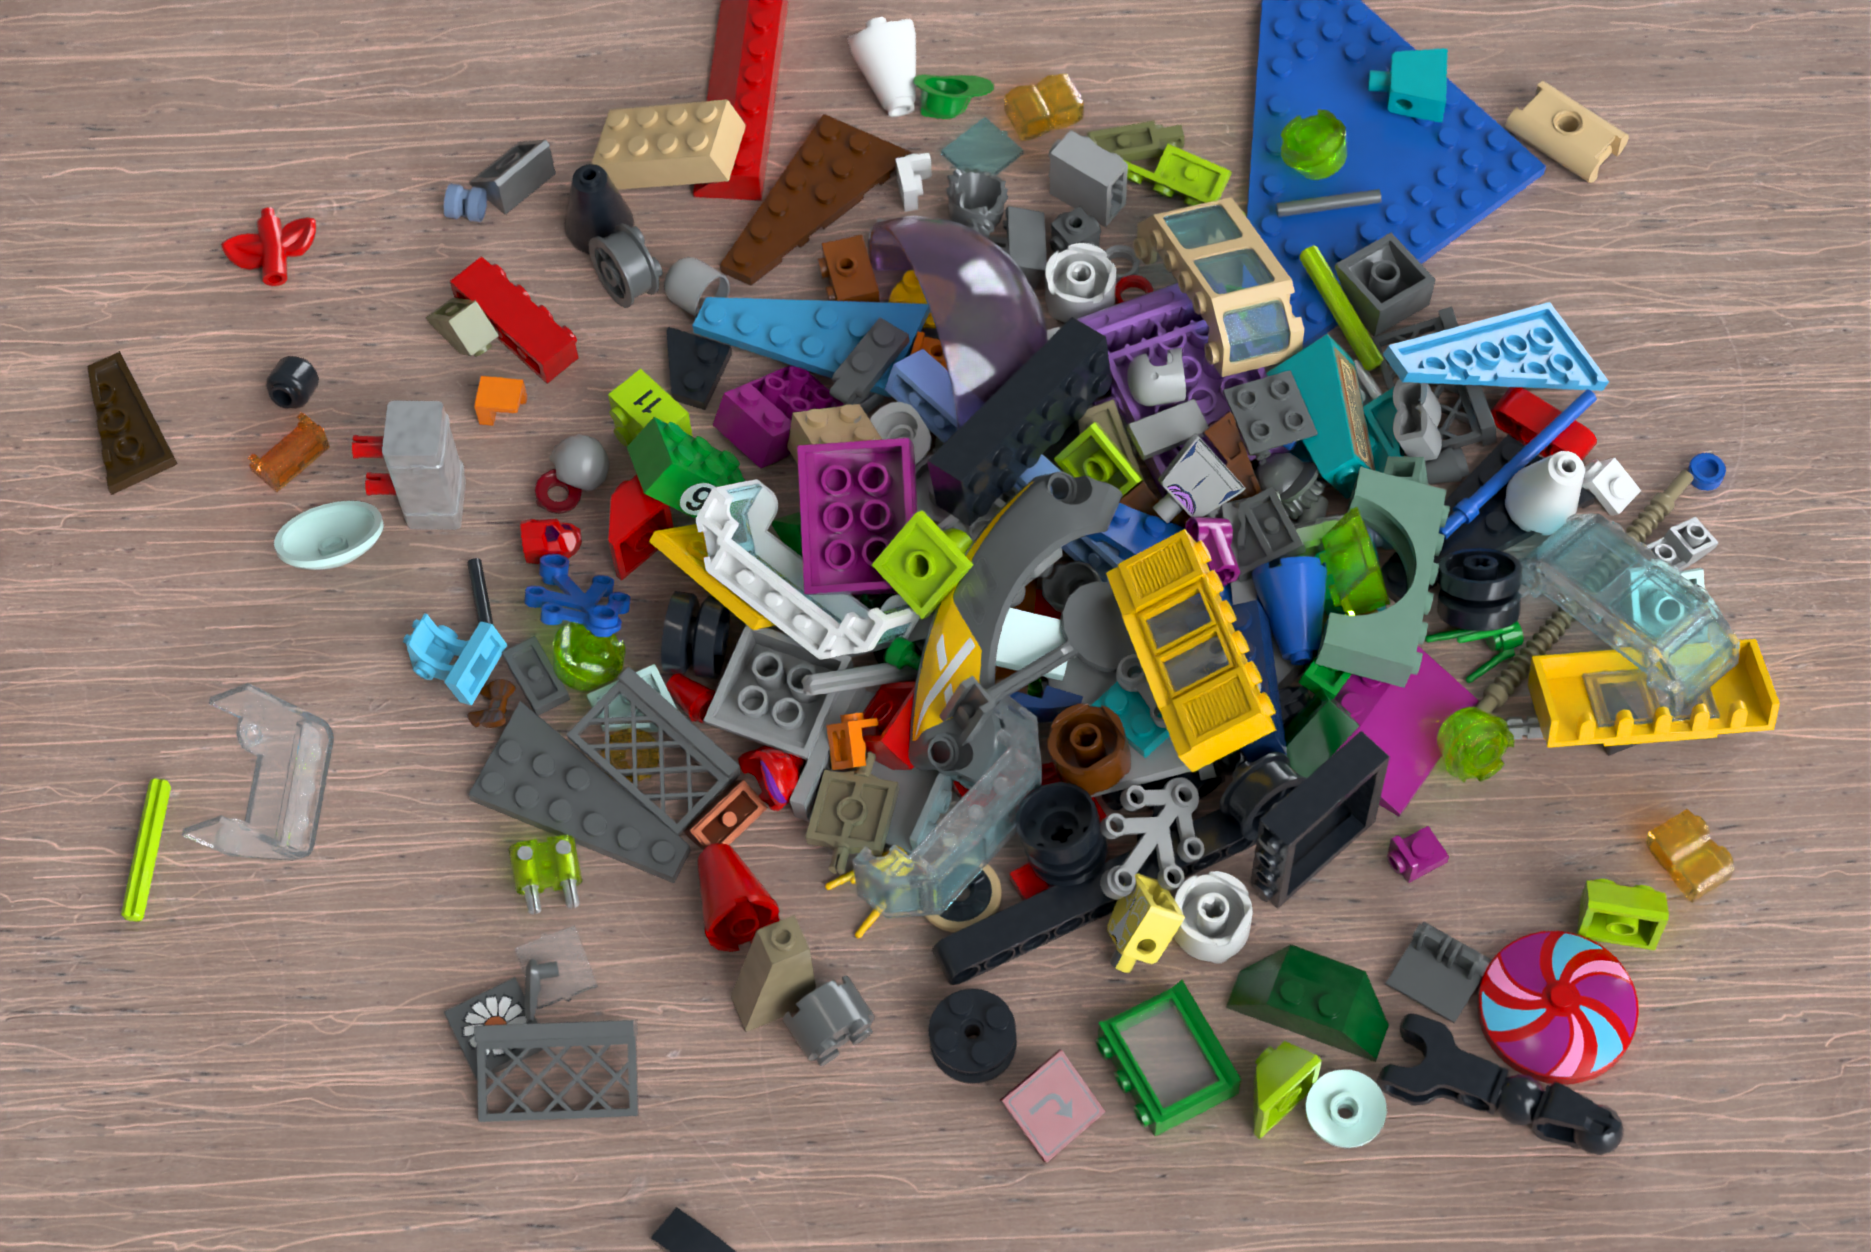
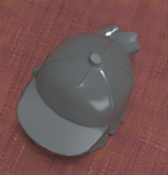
M969 168L965 170L956 169L953 171V175L947 176L949 186L946 188L948 196L949 217L960 230L966 233L981 234L989 237L990 233L994 232V228L1001 221L1004 213V204L1008 199V189L1005 188L1006 181L1002 180L1001 177H997L996 174L991 175L989 171L980 172L978 168L973 171Z
M1289 452L1274 453L1260 460L1257 464H1252L1261 492L1271 487L1275 491H1279L1282 505L1288 516L1292 519H1297L1298 516L1302 515L1303 509H1310L1311 503L1317 502V496L1324 492L1325 483L1322 478L1317 477L1319 470L1316 464L1303 462Z

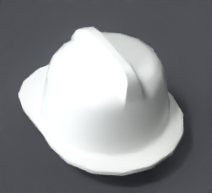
M903 402L889 403L879 408L872 415L870 421L882 439L909 438L914 444L915 466L925 458L931 446V434L919 413L911 405Z

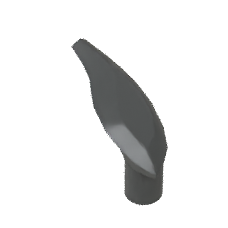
M531 959L526 966L524 1005L528 1023H532L536 1013L538 995L541 990L540 980L559 977L557 961L537 964V960Z

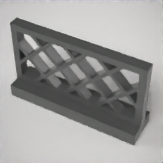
M1452 306L1438 310L1439 317L1371 338L1383 357L1379 367L1387 390L1395 386L1393 379L1396 373L1393 368L1389 371L1388 365L1390 364L1383 356L1381 347L1391 343L1403 342L1408 340V338L1414 339L1430 331L1440 332L1458 327L1459 324ZM1435 384L1438 385L1434 391L1437 399L1444 388L1457 393L1459 396L1453 408L1440 403L1441 412L1449 415L1442 428L1437 427L1441 439H1445L1442 441L1440 452L1449 447L1457 449L1480 441L1483 446L1497 442L1496 425L1481 385ZM1461 407H1463L1465 413L1460 412ZM1455 418L1468 423L1471 429L1470 433L1460 436L1447 431Z
M628 666L618 676L619 681L566 735L567 738L628 793L679 836L728 784L731 785L741 775L740 765ZM621 694L631 703V717L609 718V704ZM636 709L644 716H636ZM604 711V718H597ZM636 723H653L658 727L659 742H637ZM631 724L632 743L610 744L609 725ZM589 725H605V744L589 745L579 735ZM663 733L672 741H663ZM680 747L686 753L687 766L664 767V748ZM659 748L660 768L637 769V749ZM632 749L633 769H615L610 764V750ZM597 751H605V759ZM691 758L700 766H691ZM708 772L717 782L708 792H692L691 773ZM687 773L688 793L665 794L664 774ZM660 774L661 794H643L638 789V775ZM633 775V784L624 776ZM688 799V813L677 824L666 814L665 800ZM692 799H700L692 808ZM661 800V809L652 801Z
M638 1020L474 1026V1041L477 1042L478 1122L639 1116L637 1071ZM628 1044V1062L617 1073L601 1056L611 1045ZM593 1045H604L598 1053H596L592 1048L589 1047ZM572 1046H582L593 1057L578 1074L561 1059ZM541 1047L553 1060L537 1075L522 1059L532 1048ZM549 1047H564V1048H563V1049L560 1051V1053L557 1055V1054H556L553 1050H551ZM513 1048H525L518 1056L510 1050ZM487 1049H502L514 1060L499 1077L487 1067ZM596 1061L613 1076L599 1093L581 1078ZM556 1063L574 1078L559 1095L542 1080ZM517 1064L534 1079L519 1096L502 1081ZM627 1069L629 1084L621 1077ZM487 1075L494 1080L488 1089ZM616 1081L620 1082L629 1091V1108L614 1109L602 1098ZM577 1082L594 1097L583 1110H574L562 1099ZM537 1084L554 1098L544 1111H533L523 1101ZM499 1085L515 1101L504 1113H488V1095ZM598 1101V1102H599L602 1106H604L606 1109H591V1108H592V1107L596 1104V1102ZM557 1103L565 1109L562 1111H551ZM519 1104L526 1112L512 1111Z

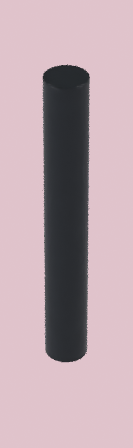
M473 558L467 562L478 624L482 621L494 626L482 560Z

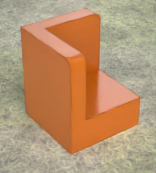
M481 376L474 405L479 424L494 426L496 412L517 413L519 405L526 404L528 396L524 381L522 379Z

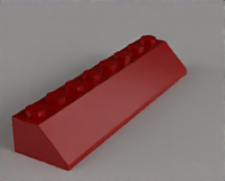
M721 0L707 101L728 100L746 127L729 181L694 184V197L762 201L789 0Z

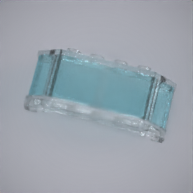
M1599 513L1571 515L1561 528L1524 558H1518L1522 565V584L1518 590L1521 598L1523 599L1529 593L1535 599L1540 594H1544L1647 674V686L1651 689L1657 686L1668 695L1661 702V707L1669 708L1670 714L1673 717L1679 715L1739 662L1740 641L1707 590L1701 585H1694L1682 576L1673 564L1662 561L1653 554L1652 550L1645 543L1635 541L1625 533L1618 523L1607 520Z
M1006 695L995 707V715L999 717L1001 729L997 732V740L1004 744L1007 750L916 849L908 856L893 844L889 849L888 855L875 857L872 855L871 850L865 846L852 860L857 895L886 919L942 914L1017 832L1016 815L1019 806L1032 791L1042 786V766L1037 717L1009 695Z

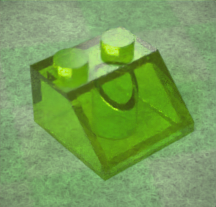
M1358 507L1352 508L1322 537L1326 552L1319 554L1321 563L1326 562L1327 575L1332 574L1335 584L1328 586L1335 607L1342 605L1345 614L1350 616L1390 605L1373 543Z

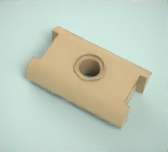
M1544 81L1537 85L1535 98L1523 110L1516 107L1508 117L1505 129L1589 183L1597 179L1599 166L1611 153L1618 157L1629 139L1628 134Z

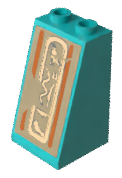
M1326 334L1266 374L1267 376H1272L1291 370L1318 433L1316 436L1303 439V442L1322 477L1348 499L1350 498L1351 490L1360 467L1376 471L1355 363Z

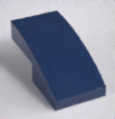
M1047 685L1042 699L1016 691L1001 700L998 715L1024 722H1053L1057 715L1065 709L1082 703L1083 696Z

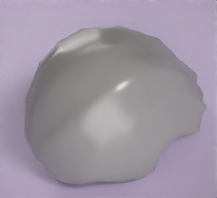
M578 434L562 440L554 446V450H552L549 457L550 461L555 464L557 479L585 491L596 489L605 481L608 474V455L601 443L589 436Z

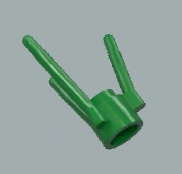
M1518 621L1509 627L1498 630L1472 631L1458 629L1425 636V642L1427 643L1457 638L1458 643H1465L1485 638L1486 644L1491 651H1499V654L1466 677L1467 683H1472L1503 660L1514 657V648L1521 646L1524 642L1522 628Z

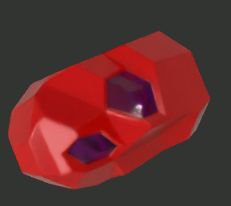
M528 519L520 523L526 563L540 564V558L546 554H559L569 559L577 553L582 544L581 529L572 523L560 522L558 519Z

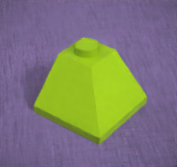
M1284 1041L1276 1049L1272 1046L1268 1047L1256 1059L1255 1064L1257 1066L1254 1076V1135L1258 1139H1261L1308 1095L1311 1087L1318 1080L1322 1062L1316 1054Z

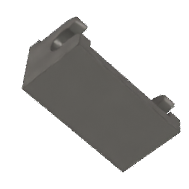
M1008 206L1005 210L1007 220L1003 221V228L1007 230V270L1015 273L1020 272L1021 274L1005 273V281L1011 284L1028 286L1029 289H1036L1046 269L1045 212Z

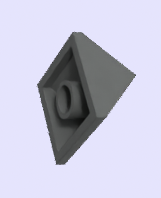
M546 140L519 141L469 183L472 187L485 188L487 200L506 215L556 174L550 145Z

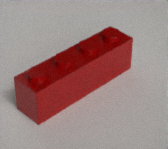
M481 256L450 280L454 298L477 301L498 333L497 339L545 383L548 384L579 359L576 348L577 338L567 326L560 327L546 307L543 305L537 306L533 303L528 292L519 284L513 285L508 280L503 269L496 263L491 265Z

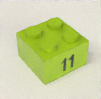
M639 369L608 394L611 406L609 414L614 420L615 425L613 432L620 443L626 447L653 417L667 424L673 422L685 433L693 436L689 413L642 369Z

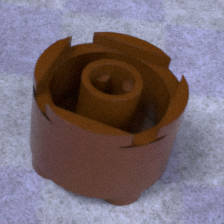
M1080 703L1065 709L1057 715L1051 725L1052 729L1047 746L1056 773L1063 783L1075 784L1092 796L1095 793L1115 786L1129 773L1131 769L1129 744L1123 724L1113 710L1102 705L1100 708L1089 706L1088 703Z

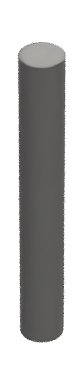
M1380 189L1276 203L1277 217L1381 203Z

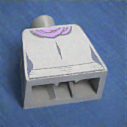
M1195 433L1159 477L1158 481L1169 493L1152 508L1167 524L1183 509L1191 517H1204L1242 493L1246 488Z

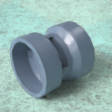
M450 183L444 198L445 217L458 219L462 216L467 217L469 221L482 222L487 206L486 189L473 187L469 190L464 189L462 185Z

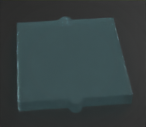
M986 117L941 150V155L951 162L957 170L969 168L973 171L978 168L980 172L989 171L991 175L999 174L1024 154V150L1008 137L1007 131H1001Z

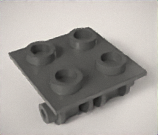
M1291 370L1222 391L1249 455L1256 456L1257 460L1269 457L1271 455L1269 449L1318 435Z
M1423 922L1422 925L1419 924L1412 936L1413 940L1385 984L1455 1024L1483 978L1492 959L1430 924Z

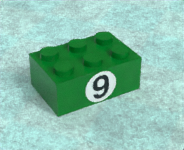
M653 417L627 446L644 494L695 519L712 488L746 481L740 471L739 460L727 450L720 451L712 447L700 436L694 438L673 422L667 424ZM743 497L734 498L729 508L732 518L737 522L739 521L736 510Z

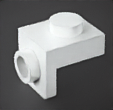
M1615 458L1603 461L1595 459L1584 467L1585 473L1582 487L1589 489L1611 516L1620 514L1641 491Z

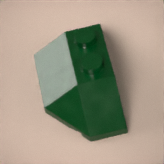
M1291 944L1242 969L1238 974L1226 1006L1227 1009L1374 1062L1377 1061L1389 1027V1023L1366 971Z

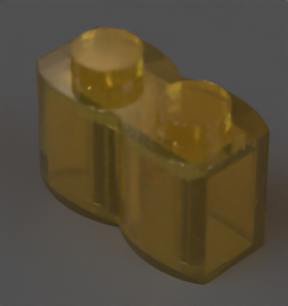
M1067 74L1048 75L1036 85H1020L1013 88L1005 95L1004 111L1021 140H1031L1048 133L1052 129H1063L1081 121L1084 114V102Z
M1686 809L1651 830L1645 843L1657 862L1669 872L1676 886L1693 903L1728 881L1735 869L1730 852L1724 846H1718L1710 838V830L1704 819L1699 815L1695 816Z

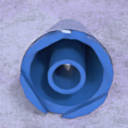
M1300 556L1280 559L1281 566L1271 569L1269 568V562L1261 564L1253 570L1252 581L1264 612L1269 618V624L1282 658L1291 660L1292 665L1312 663L1314 661L1313 657L1318 654L1322 635L1328 571L1326 562L1321 564L1320 558Z

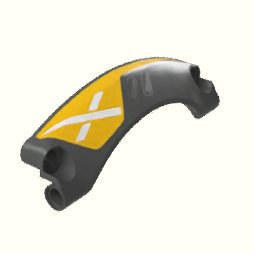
M1054 472L1036 476L991 518L964 555L974 565L937 606L923 647L915 683L908 750L909 760L916 769L937 770L945 776L959 775V783L967 789L982 795H990L1007 757V746L1000 725L997 703L976 737L963 746L957 741L963 730L954 718L951 717L943 722L939 715L960 683L967 678L974 676L984 689H989L995 685L998 643L1009 608L1019 589L1038 565L1057 549L1083 536L1107 532L1123 494L1119 489L1111 484L1088 476L1074 478L1065 472ZM932 746H933L934 751H935L934 759H932V756H931V747H932Z

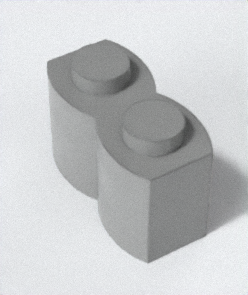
M1397 380L1393 390V402L1398 410L1393 422L1395 438L1408 457H1424L1425 461L1437 459L1442 447L1441 435L1437 429L1441 419L1439 400L1428 383H1412Z

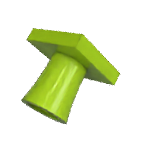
M919 511L912 516L873 562L872 566L921 619H924L932 614L942 600L974 565L964 555L973 541L965 532L959 529L949 528L942 531L924 511Z

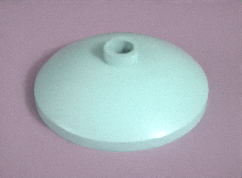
M360 501L328 503L309 509L288 521L277 533L274 547L278 557L283 562L294 567L310 570L332 569L348 564L368 551L381 535L384 523L380 511L371 504Z

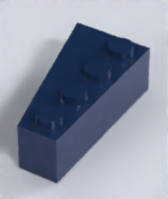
M1258 600L1231 605L1237 619L1232 622L1235 632L1239 630L1242 633L1250 650L1244 653L1248 662L1253 661L1262 678L1260 683L1261 694L1265 692L1268 695L1276 712L1271 715L1276 730L1240 749L1251 763L1276 751L1287 755L1269 618ZM1208 611L1184 616L1190 632L1211 622ZM1218 636L1197 645L1198 652L1204 649L1210 640L1218 638ZM1217 648L1213 654H1220L1224 650L1223 648ZM1227 661L1224 664H1214L1212 662L1205 669L1209 675L1229 665V662Z

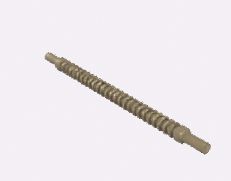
M1682 470L1663 493H1657L1651 499L1650 505L1645 506V512H1640L1638 515L1639 519L1633 520V526L1626 528V533L1620 535V540L1614 542V547L1608 548V554L1602 555V561L1596 562L1595 568L1589 570V575L1583 577V582L1577 584V590L1571 591V597H1566L1564 604L1558 606V611L1552 612V618L1546 619V626L1539 627V633L1533 634V640L1527 641L1526 647L1520 649V655H1515L1513 658L1514 662L1507 664V669L1501 671V677H1496L1494 683L1484 690V698L1463 721V725L1468 730L1474 732L1495 707L1504 705L1508 700V695L1514 693V687H1519L1521 684L1520 680L1527 678V673L1530 672L1532 656L1546 655V651L1552 649V643L1555 644L1559 640L1558 636H1563L1565 629L1571 627V622L1577 621V615L1583 614L1584 608L1590 606V600L1596 599V593H1600L1603 590L1602 586L1608 585L1609 579L1615 577V572L1621 570V565L1627 563V558L1633 556V551L1638 550L1640 544L1646 541V537L1652 534V530L1658 527V523L1664 521V516L1671 513L1675 507L1674 502L1694 479L1690 472Z

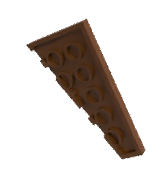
M823 114L721 262V273L752 286L783 262L782 257L797 246L801 248L809 242V237L820 228L823 230L862 201L864 194L877 184L882 185L888 181L890 174L896 170V158L905 157L913 154V152Z

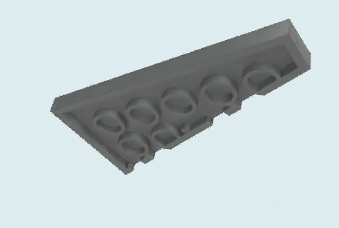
M522 701L519 702L468 794L470 800L672 883H675L691 852L690 845Z

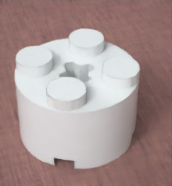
M1075 243L1068 245L1067 250L1059 254L1057 251L1050 257L1045 269V301L1052 318L1066 323L1071 317L1077 319L1114 306L1116 267L1109 260L1107 253L1103 249L1091 244Z
M1219 871L1209 872V874L1198 877L1195 875L1187 879L1181 885L1175 897V901L1185 918L1173 937L1180 947L1194 958L1211 961L1216 964L1226 962L1243 948L1249 937L1253 910L1248 891L1237 878Z

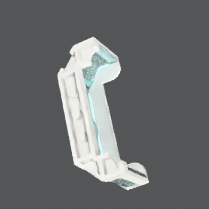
M755 479L712 488L696 517L698 532L704 533L708 557H704L706 571L811 654L821 660L852 653L867 652L873 650L876 645L893 642L898 636L908 639L920 617L899 594L888 598L881 610L878 608L868 609L852 595L804 594L803 558L767 531L777 514L778 500L773 491L759 480Z

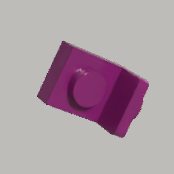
M1427 826L1404 839H1401L1399 835L1391 838L1387 858L1392 869L1397 874L1402 873L1406 881L1410 883L1448 863L1449 855L1430 827Z

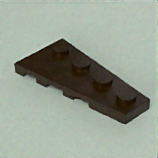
M119 351L88 365L92 398L97 414V427L102 444V457L107 474V486L111 495L177 465L176 459L121 352Z

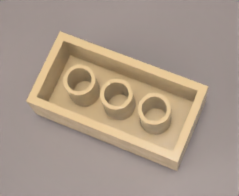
M728 100L609 110L591 164L601 166L617 190L729 181L746 125Z

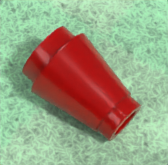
M682 674L673 675L666 684L670 695L691 721L704 723L703 720L716 692L684 677Z

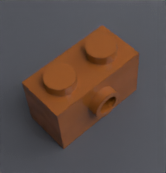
M863 235L821 243L823 257L818 258L817 262L821 278H828L830 286L825 287L827 300L880 302L878 285Z

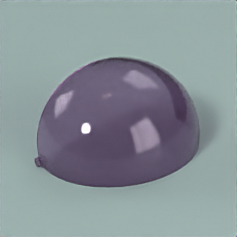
M929 216L898 217L877 222L873 225L870 235V262L873 269L877 271L914 270L922 288L945 356L954 396L958 430L1049 340L1041 304L1031 283L1016 262L991 239L968 226L952 220Z

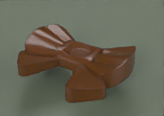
M497 679L481 689L479 693L490 700L488 709L467 714L474 727H478L481 724L486 728H496L505 724L504 714L507 712L508 698L516 690L512 682L505 679Z

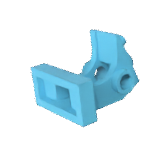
M424 613L421 620L416 619L413 622L412 627L415 630L412 635L406 634L403 643L407 645L413 671L427 680H432L433 678L444 680V683L459 702L472 705L500 659L502 652L507 647V643L492 624L480 621L470 640L457 639L458 635L456 632L444 625L437 627L428 614ZM454 655L459 656L455 665H449Z

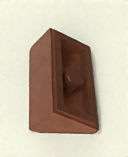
M744 779L737 780L713 801L683 832L702 850L714 843L730 845L768 807Z

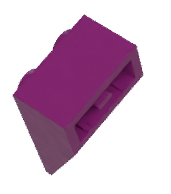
M789 365L725 392L712 425L762 469L791 454L787 446L793 413L809 411L811 409L840 407L844 403L829 395L830 390L807 370Z

